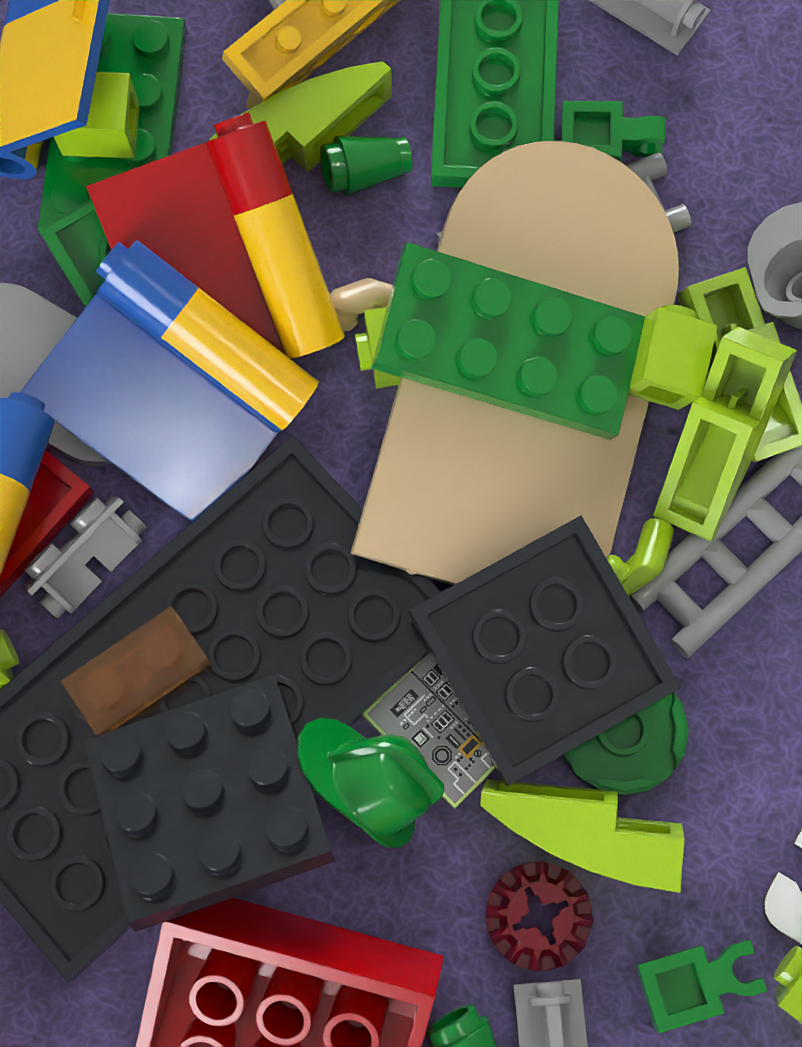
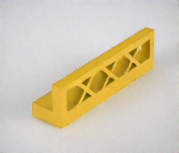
M286 0L223 51L222 60L249 90L250 93L246 107L250 109L262 101L264 102L272 95L303 82L400 0Z

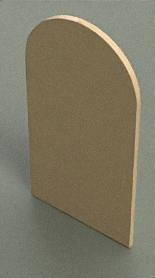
M564 141L533 142L507 150L489 160L472 175L457 195L448 213L437 249L438 252L642 316H647L658 307L674 305L679 279L677 245L671 224L658 199L645 182L623 163L606 153L596 150L594 147ZM401 377L351 554L406 570L411 575L419 574L455 585L582 515L602 552L607 557L611 553L649 401L628 395L619 435L609 440Z

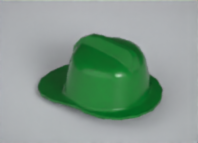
M318 718L307 723L298 736L297 756L302 772L314 792L329 806L361 827L371 838L384 847L398 849L410 842L415 830V820L425 814L428 808L441 799L444 794V783L428 767L424 756L415 744L406 737L387 734L366 738L350 726L336 719Z

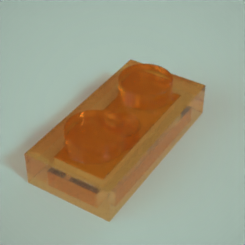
M171 606L61 680V683L97 736L116 729L211 663Z

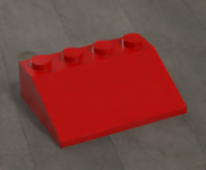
M233 897L162 923L136 1047H422L444 956Z

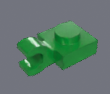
M563 101L561 141L594 147L596 150L606 153L620 162L622 160V151L629 152L635 157H648L656 153L662 154V145L665 143V117L643 116L623 118V101Z

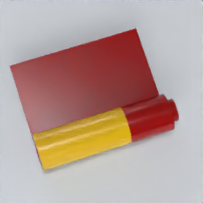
M250 112L213 125L217 134L215 139L86 186L111 250L118 242L129 249L138 240L288 358H296L319 351L345 338L266 120L254 124Z

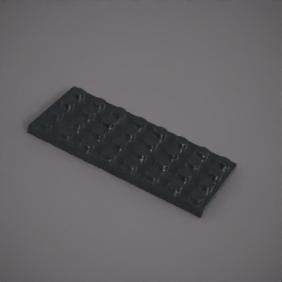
M293 435L0 690V903L67 982L75 980L131 928L127 921L84 740L275 674L298 743V736L304 726L318 718L336 719L351 727L363 716L367 709L430 653L408 612L410 609L441 592L425 576L419 574L411 575L406 570L351 554L363 509Z

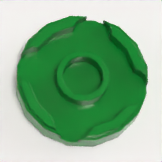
M672 692L565 753L562 757L574 775L593 789L618 791V796L622 797L648 792L669 778L685 755L689 728L684 706L675 692Z

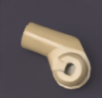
M365 278L333 289L330 296L343 331L352 330L357 325L358 314L364 313L365 310L387 307L393 285L372 278Z

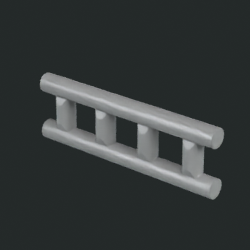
M802 446L774 455L739 487L712 541L690 533L668 553L663 572L629 596L633 605L640 612H644L653 602L658 600L683 626L670 640L671 644L683 657L690 658L802 551V516L791 525L765 500L789 475L802 486ZM745 516L773 542L748 567L720 541ZM700 558H703L728 584L703 610L675 583Z

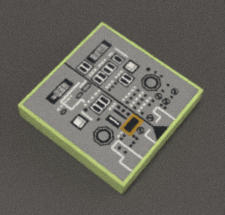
M431 652L363 713L366 721L381 736L387 734L403 736L415 744L424 756L428 767L444 783L445 790L442 798L454 810L496 769Z

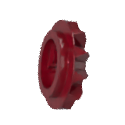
M544 861L521 864L506 872L494 885L486 905V926L490 939L496 949L509 962L532 971L556 969L563 967L574 959L585 948L593 924L588 892L569 870ZM529 887L533 897L537 896L542 905L552 902L555 905L564 901L566 907L558 910V915L550 919V926L553 930L550 934L554 943L550 944L546 935L542 936L537 927L528 929L523 927L516 931L513 930L512 925L520 922V917L525 916L529 912L526 902L529 898L524 890L525 888Z

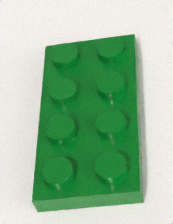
M440 0L431 187L463 188L480 167L499 154L517 146L533 142L554 141L559 0Z
M107 13L97 72L130 73L140 103L135 158L63 156L55 138L51 137L38 228L90 199L91 197L86 186L172 155L187 34L184 18Z
M407 242L401 251L371 368L611 440L619 435L645 316Z

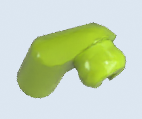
M654 518L645 521L635 553L626 562H623L616 555H608L606 557L628 597L658 577L664 570L674 535L672 525L665 520Z

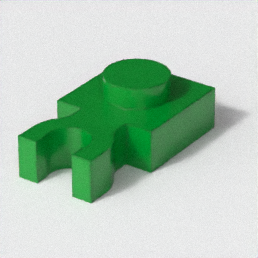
M751 940L728 945L712 961L707 960L703 946L698 945L635 964L655 1032L663 1033L725 1014L719 995L732 993L740 996H754L767 992L763 978H754L741 983L733 974V963L738 957L755 953Z

